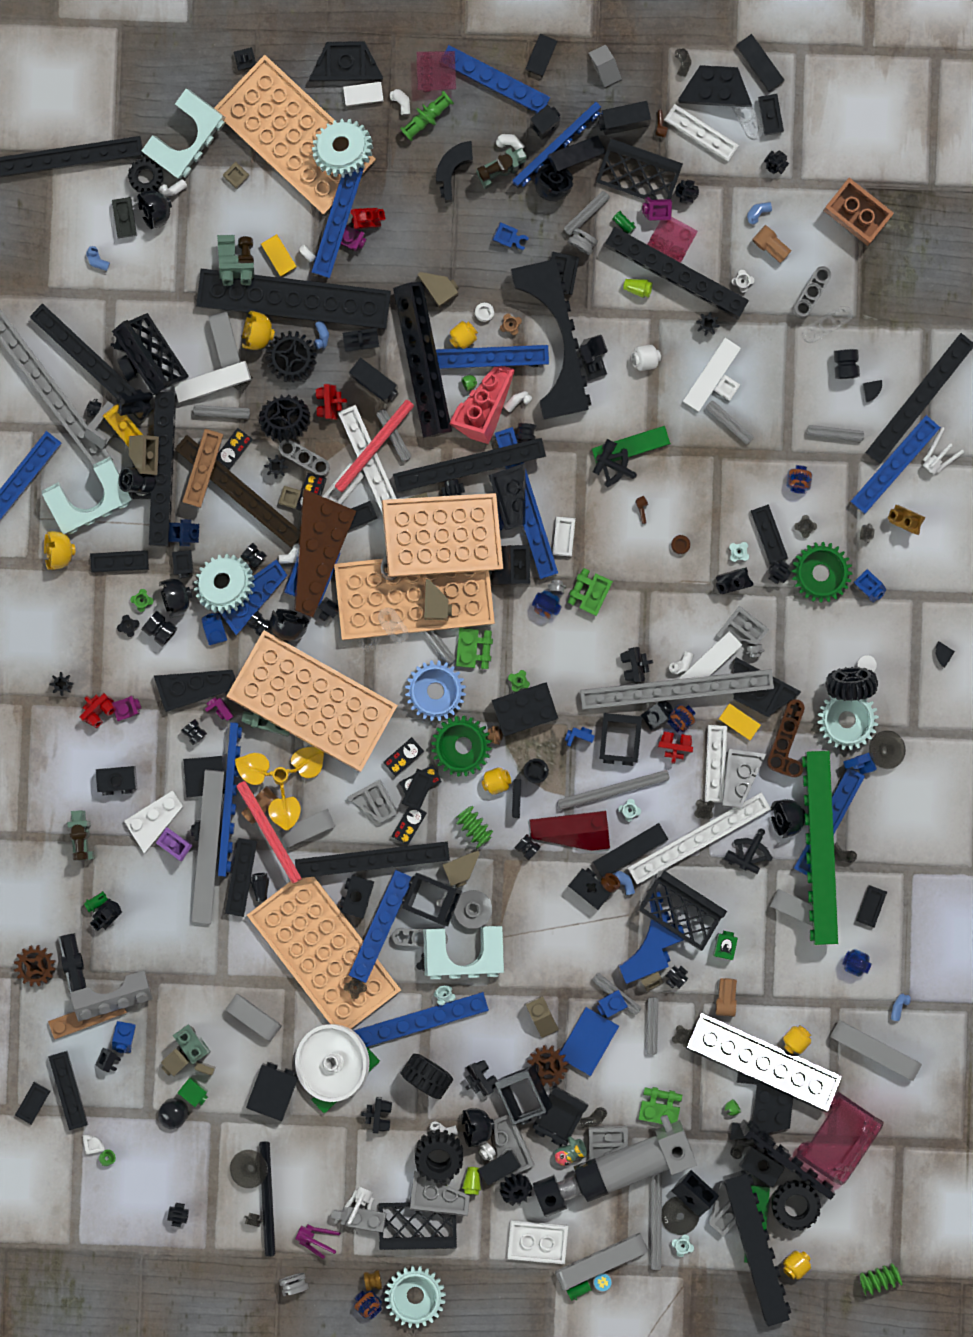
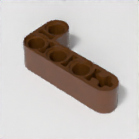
M795 699L787 703L766 762L768 768L772 771L789 777H799L803 772L801 762L788 757L805 709L803 702ZM797 703L800 711H796L793 716L797 717V720L786 717L787 714L792 715L793 709L790 706ZM786 721H791L794 725L793 730L790 732L784 729ZM780 739L787 741V747L784 750L779 749L777 746V742ZM773 757H778L781 760V764L777 768L771 765ZM792 763L797 764L799 767V771L796 774L789 772V766Z

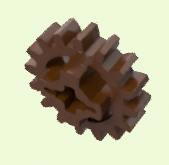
M30 945L29 951L23 948L22 952L24 954H17L20 960L14 961V964L18 965V968L14 969V971L20 972L17 978L23 977V984L29 981L31 987L35 982L38 986H41V981L48 983L47 977L52 978L54 976L50 972L56 970L52 966L56 960H51L50 958L53 953L47 954L48 948L40 950V945H37L36 949ZM31 953H38L35 958L27 956ZM44 959L47 961L48 968L44 966ZM37 961V966L40 968L33 970V965L30 962L34 963ZM23 964L26 965V968H27V972H26V973H25L24 970H23ZM37 973L43 975L41 978H32Z
M543 1045V1050L539 1047L536 1048L537 1054L532 1052L530 1056L533 1059L527 1060V1063L531 1064V1066L534 1065L535 1069L536 1064L539 1065V1072L537 1073L543 1087L546 1083H548L549 1087H552L553 1082L558 1085L560 1083L559 1078L565 1079L566 1077L563 1072L569 1071V1069L565 1068L569 1061H564L563 1059L566 1057V1054L560 1055L561 1049L559 1048L555 1051L554 1045H551L549 1049L547 1045ZM550 1053L551 1056L545 1058L541 1054ZM557 1059H558L559 1062H560V1068L557 1067V1062H556ZM550 1062V1063H551V1065H550L551 1068H549L548 1070H546V1069H545L546 1065H545L544 1063ZM548 1074L555 1076L554 1078H544Z

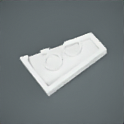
M171 791L124 821L144 853H146L163 830L179 813L183 805L175 792Z

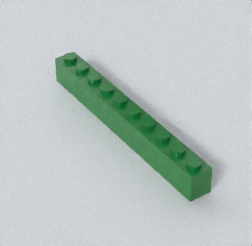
M830 751L805 752V756H802L803 768H806V775H803V787H807V794L804 795V806L808 808V814L804 815L805 825H808L809 833H805L806 845H809V852H806V862L810 864V872H807V882L811 883V891H808V902H812V910H809V922H813V930H810V941H813L814 945L838 944Z

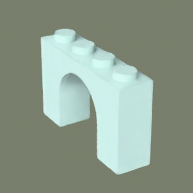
M189 89L184 90L175 105L190 115L197 124L198 135L194 144L188 149L177 151L158 137L152 135L142 149L143 153L178 179L186 178L192 170L190 166L194 161L197 162L203 155L201 151L205 146L208 147L214 139L212 137L216 130L220 131L225 124L223 120L226 118Z
M111 457L93 465L103 485L104 494L101 501L92 508L81 509L72 505L59 482L42 490V495L63 534H72L78 530L79 526L83 524L88 526L96 521L95 518L101 515L106 517L113 513V509L117 507L121 509L130 504L129 501L132 500L129 492H124L120 489L118 481L119 472Z
M502 926L480 927V953L475 961L464 966L456 965L449 959L446 952L444 928L423 929L425 975L430 976V979H442V975H449L450 979L461 978L463 974H468V978L480 977V974L487 973V977H498L499 973H504Z

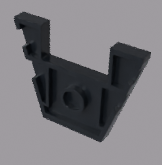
M738 1073L737 1083L756 1085L752 1121L759 1126L761 1133L790 1129L793 1097ZM732 1122L730 1140L746 1138L739 1126L740 1123Z

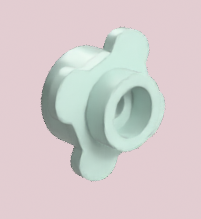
M746 542L730 544V559L733 562L737 560L747 561L749 559V554H747L748 544Z
M628 799L626 804L620 805L618 811L625 816L627 822L632 821L633 817L641 814V809L635 805L633 799Z
M440 986L434 992L439 1005L455 1000L456 997L452 994L450 986Z
M686 1234L672 1241V1246L676 1248V1254L679 1257H683L684 1254L694 1250V1246L690 1243L689 1236Z

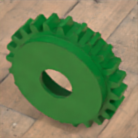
M815 542L814 548L807 545L808 551L802 549L800 551L802 556L796 555L795 557L798 562L792 563V565L796 566V569L791 570L792 573H796V576L792 578V580H797V584L794 587L800 586L799 594L805 592L804 598L812 596V602L816 598L819 599V603H822L823 598L830 602L831 596L836 600V594L843 595L842 588L847 590L848 586L845 584L846 582H851L848 576L852 575L853 572L848 571V568L852 567V565H847L846 563L849 557L844 558L845 551L839 553L838 546L833 549L832 543H829L828 547L825 546V542H822L821 546H818L817 542ZM823 564L828 567L830 574L825 581H817L813 577L812 572L816 565Z
M464 715L460 720L459 716H455V721L452 718H448V724L442 722L443 728L438 727L436 729L439 734H434L433 737L436 738V741L431 742L436 748L431 751L437 753L434 760H440L438 766H445L443 771L450 769V775L457 772V776L460 777L462 772H464L465 776H469V771L475 774V768L482 770L481 764L486 765L488 763L485 758L491 757L487 752L493 749L488 746L492 740H487L490 732H484L486 726H479L481 721L474 723L473 717L467 720V716ZM460 737H466L472 743V748L467 754H461L456 750L455 743Z

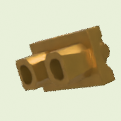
M895 505L894 509L890 510L888 520L900 528L919 535L920 527L925 517L905 507Z

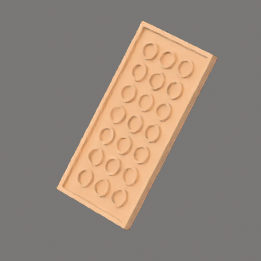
M264 55L215 106V109L226 117L223 121L318 211L325 215L332 207L341 174L334 177L333 172L330 175H327L326 170L322 172L320 166H317L316 160L313 158L312 147H315L313 140H317L316 134H321L320 129H326L327 123L332 125L334 119ZM338 137L333 142V149L339 152L346 150L349 146V140L345 137ZM368 156L369 163L364 162L365 168L362 175L376 161L375 157Z
M383 559L334 565L342 641L495 624L489 571L401 576L390 581L384 579L381 573ZM386 567L385 570H384L387 574H388V567ZM426 579H429L446 596L449 601L448 604H452V616H448V621L424 619Z
M265 630L260 635L226 698L359 772L365 766L398 706Z
M315 877L301 878L297 883L290 881L247 914L254 926L330 1024H339L352 1029L401 991V988L378 959L366 983L348 976L364 940Z

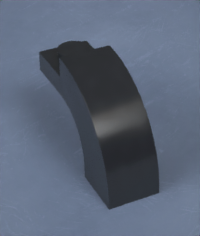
M472 141L462 142L452 147L439 162L436 171V184H444V186H440L441 198H445V203L453 202L451 180L455 170L463 164L473 163Z

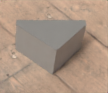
M606 45L588 53L604 88L622 80L615 58Z

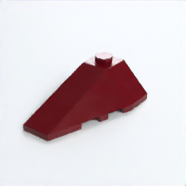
M606 810L530 819L532 839L589 851L610 849Z

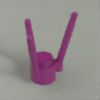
M309 1224L307 1227H300L295 1239L300 1241L299 1244L305 1246L322 1259H325V1256L312 1247L311 1243L333 1254L336 1253V1250L313 1239L315 1233L312 1231L338 1236L341 1234L340 1232L313 1227Z

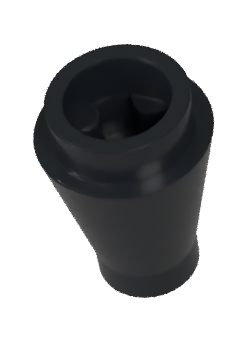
M267 873L252 874V879H250L257 902L267 900L270 879Z

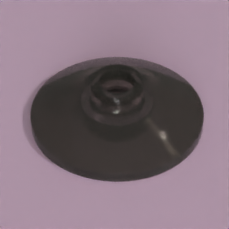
M881 731L872 738L869 745V754L877 766L883 769H892L897 767L905 757V744L897 733ZM883 747H885V748L887 749V752H886L885 754L883 753V750H882Z
M243 1150L237 1153L231 1161V1176L235 1183L243 1188L257 1187L267 1176L266 1160L257 1151ZM249 1165H252L254 1168L252 1172L248 1170Z
M677 1196L670 1198L662 1207V1223L673 1234H687L696 1227L699 1221V1216ZM683 1213L684 1218L681 1220L677 1219V1214Z

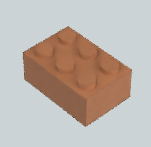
M851 178L847 179L823 210L867 246H869L894 214Z

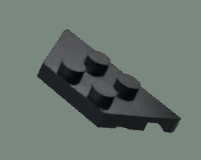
M365 41L326 42L321 56L318 58L316 66L309 77V81H383V76Z
M700 65L678 99L679 103L752 107L738 67Z
M737 657L734 659V673L760 670ZM773 677L774 689L733 693V699L769 717L798 696L801 691Z

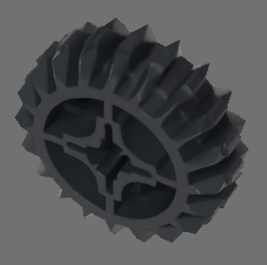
M288 331V337H285V334L282 332L281 337L283 339L281 340L275 336L274 339L277 343H269L273 350H266L267 353L271 354V356L266 357V360L272 361L267 364L268 368L275 367L271 373L279 372L277 379L284 375V382H287L288 377H291L292 383H295L296 376H298L299 381H302L301 374L309 377L306 370L308 369L313 372L314 368L310 364H317V361L312 360V358L317 357V353H311L316 347H309L312 340L309 339L305 342L306 335L303 334L299 338L298 331H296L295 337H292L291 331ZM292 342L288 350L278 351L283 344ZM298 343L305 347L307 358L297 353ZM294 351V355L297 358L289 362V358L285 355ZM276 356L286 360L285 371L277 365ZM305 363L300 370L291 372L294 364Z
M281 394L280 398L273 397V401L267 400V405H262V411L259 413V425H261V430L267 438L271 437L273 441L278 439L280 443L286 440L289 443L290 439L293 438L296 441V436L302 437L303 432H307V426H310L311 415L308 406L304 404L302 399L298 400L297 396L291 398L289 394L287 397H283Z
M839 668L829 673L828 677H826L828 695L837 700H850L851 702L853 700H865L876 694L878 687L876 673L872 670H867V668Z

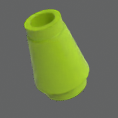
M625 279L623 290H627L642 298L650 297L653 283L648 282L646 279Z
M478 1167L467 1168L462 1186L464 1194L479 1195L481 1185Z

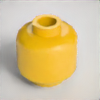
M461 321L450 330L452 338L449 341L456 349L458 347L466 349L477 340L476 334L478 332L469 321L467 323Z
M501 767L486 771L484 780H482L484 790H488L492 795L507 791L509 784L512 782L510 774Z
M801 1025L799 1027L792 1026L783 1037V1041L786 1044L784 1048L791 1054L794 1052L802 1054L811 1044V1034Z
M793 1251L783 1261L784 1273L792 1280L794 1278L801 1279L811 1269L809 1262L811 1258L804 1251L801 1253Z

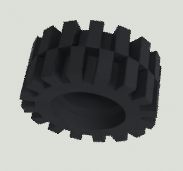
M150 158L138 159L136 163L133 162L131 164L132 167L128 170L129 182L133 189L141 193L147 190H158L164 179L163 171L158 163ZM149 169L152 171L153 179L149 183L139 181L138 175L141 170Z

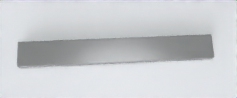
M205 769L192 922L211 924L225 771Z

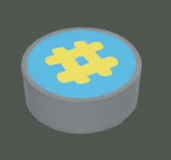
M606 1272L601 1273L593 1278V1285L599 1292H606L612 1286V1278Z

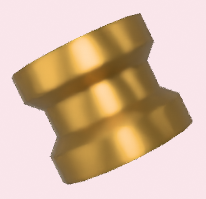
M376 1270L374 1273L364 1272L366 1291L369 1292L375 1288L381 1290L382 1283L379 1270Z

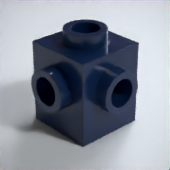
M180 519V523L169 522V542H179V546L190 547L191 543H199V524L192 523L190 519Z

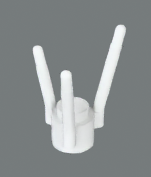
M941 427L928 454L923 459L925 462L922 466L933 475L936 472L940 473L944 467L964 453V450H961L941 464V459L952 447L950 443L938 457L935 455L931 457L942 436L944 427Z
M360 1186L358 1190L354 1191L352 1197L345 1205V1207H349L354 1200L357 1202L347 1222L348 1225L352 1223L361 1204L365 1206L368 1203L367 1209L371 1210L374 1198L371 1197L373 1192ZM335 1219L334 1223L337 1224L339 1222V1219Z

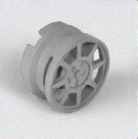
M575 228L573 231L574 235L567 242L571 246L578 248L579 251L591 255L593 252L592 248L597 245L598 240L588 233Z
M305 1273L294 1274L279 1280L280 1286L283 1287V1296H286L287 1293L288 1295H293L309 1288L308 1283H305L304 1280L306 1278Z

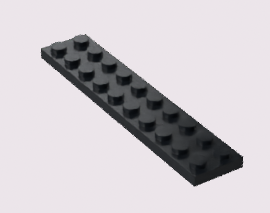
M201 268L196 307L242 313L255 311L268 316L387 329L391 291L254 275L251 285H242L241 278H233V285L224 286L222 279H220L219 270Z

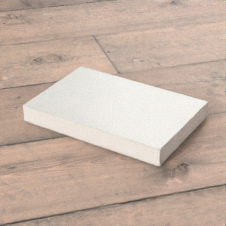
M511 1220L507 1259L565 1264L568 1225Z

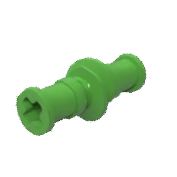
M444 91L427 108L423 104V111L417 108L416 110L419 115L415 116L404 128H400L410 141L413 140V137L418 132L426 128V125L429 123L435 126L436 121L434 118L442 114V111L450 104H454Z

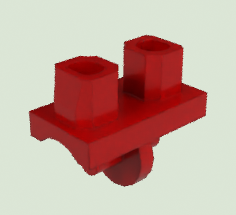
M359 208L350 210L353 215L351 222L354 229L381 227V221L386 220L383 209Z
M324 384V387L316 389V398L324 399L325 406L317 407V417L338 420L337 411H342V404L347 403V399H341V392L336 391V385Z
M105 693L100 697L96 694L92 699L86 696L84 699L87 703L83 706L85 711L79 717L87 724L98 728L103 723L99 717L103 711L108 716L116 711L112 703L114 700Z
M664 731L661 741H658V747L673 749L672 752L665 751L664 757L671 758L672 764H675L676 759L683 760L684 754L677 753V750L693 752V747L691 746L692 736L681 734L680 744H673L674 733Z

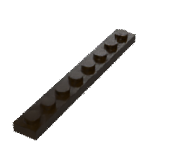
M186 435L176 446L175 450L194 465L200 445ZM216 460L210 480L292 548L299 540L300 530Z

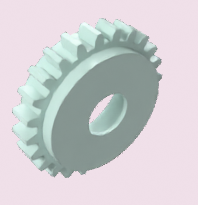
M341 119L339 123L334 120L332 125L327 123V128H321L322 133L316 134L317 140H313L315 146L312 147L313 158L316 160L317 166H320L322 172L326 170L327 175L333 172L334 177H337L338 174H341L342 178H344L345 174L352 176L354 171L359 173L358 169L360 167L364 169V162L369 163L368 156H372L373 141L368 130H365L363 125L359 126L357 121L352 124L351 119H348L347 122ZM338 137H345L349 140V146L344 151H336L333 149L334 140Z
M228 554L224 558L218 555V559L215 560L212 557L210 563L205 562V568H199L201 574H196L199 580L194 581V584L198 586L194 588V591L197 593L196 597L200 600L199 602L207 610L211 609L213 613H216L218 610L221 614L226 610L228 613H231V609L234 608L237 611V606L241 605L243 607L244 600H250L247 596L248 594H253L250 588L255 587L254 583L251 582L255 578L249 565L242 558L237 560L235 555L231 558ZM221 573H225L230 577L228 586L223 589L216 588L214 585L215 577Z
M829 695L831 700L825 699L824 703L826 706H820L823 712L817 714V716L822 717L821 720L817 721L818 724H822L819 731L825 732L822 737H829L827 742L829 744L832 741L835 742V748L840 744L842 750L846 746H848L849 750H852L853 745L858 749L860 748L859 743L866 745L865 739L871 740L870 733H876L873 726H878L874 719L879 718V716L873 713L877 711V708H871L873 701L868 703V698L865 700L860 699L859 701L853 700L852 702L850 700L843 701L832 698ZM844 711L852 712L855 716V724L851 728H843L839 724V716Z
M413 1265L410 1271L404 1267V1273L398 1270V1277H391L393 1283H387L390 1289L385 1290V1293L389 1295L385 1297V1301L389 1302L386 1308L392 1309L390 1316L395 1314V1321L402 1320L401 1325L408 1322L409 1328H411L412 1323L416 1324V1328H419V1323H423L426 1326L427 1320L433 1323L432 1317H439L438 1310L443 1311V1307L440 1304H445V1300L441 1299V1297L446 1296V1292H441L444 1285L438 1284L441 1279L434 1278L435 1272L431 1275L428 1274L429 1268L424 1272L422 1271V1266L415 1270ZM412 1287H419L424 1293L423 1300L418 1304H413L407 1299V1292Z

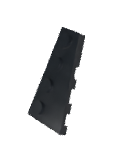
M233 670L154 675L165 712L229 692L236 680Z

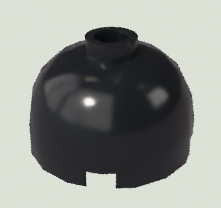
M551 163L542 165L535 177L536 192L545 200L551 202L561 201L568 196L573 187V176L567 169L555 173Z
M147 190L137 195L139 210H143L146 216L142 218L150 229L158 228L168 221L170 208H172L169 197H165L157 190Z
M177 579L160 581L159 587L163 586L161 595L166 611H171L169 617L173 618L185 613L190 605L189 599L192 598L190 587H185L183 582Z
M277 609L276 612L273 610L270 617V629L277 638L289 643V641L299 640L305 634L309 619L302 615V618L295 616L297 612L292 610Z
M781 799L772 803L771 811L774 810L775 817H771V821L776 833L779 836L783 835L782 838H788L799 833L804 825L805 810L796 801L790 799Z
M478 1108L462 1111L461 1122L462 1125L465 1124L466 1132H463L467 1146L478 1147L485 1144L490 1139L492 1130L495 1129L493 1119H490L485 1111Z

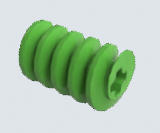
M472 805L455 818H459L456 823L457 825L464 824L461 829L462 831L469 830L466 836H473L471 843L478 842L475 847L478 849L492 838L490 836L493 830L486 831L488 824L481 825L484 819H476L479 813H471L474 808Z
M893 1263L889 1264V1270L885 1265L882 1266V1272L878 1268H875L874 1274L871 1270H868L867 1277L863 1272L860 1273V1283L865 1296L866 1291L874 1295L875 1288L880 1293L881 1286L887 1291L888 1284L896 1288L897 1281L903 1286L898 1268Z

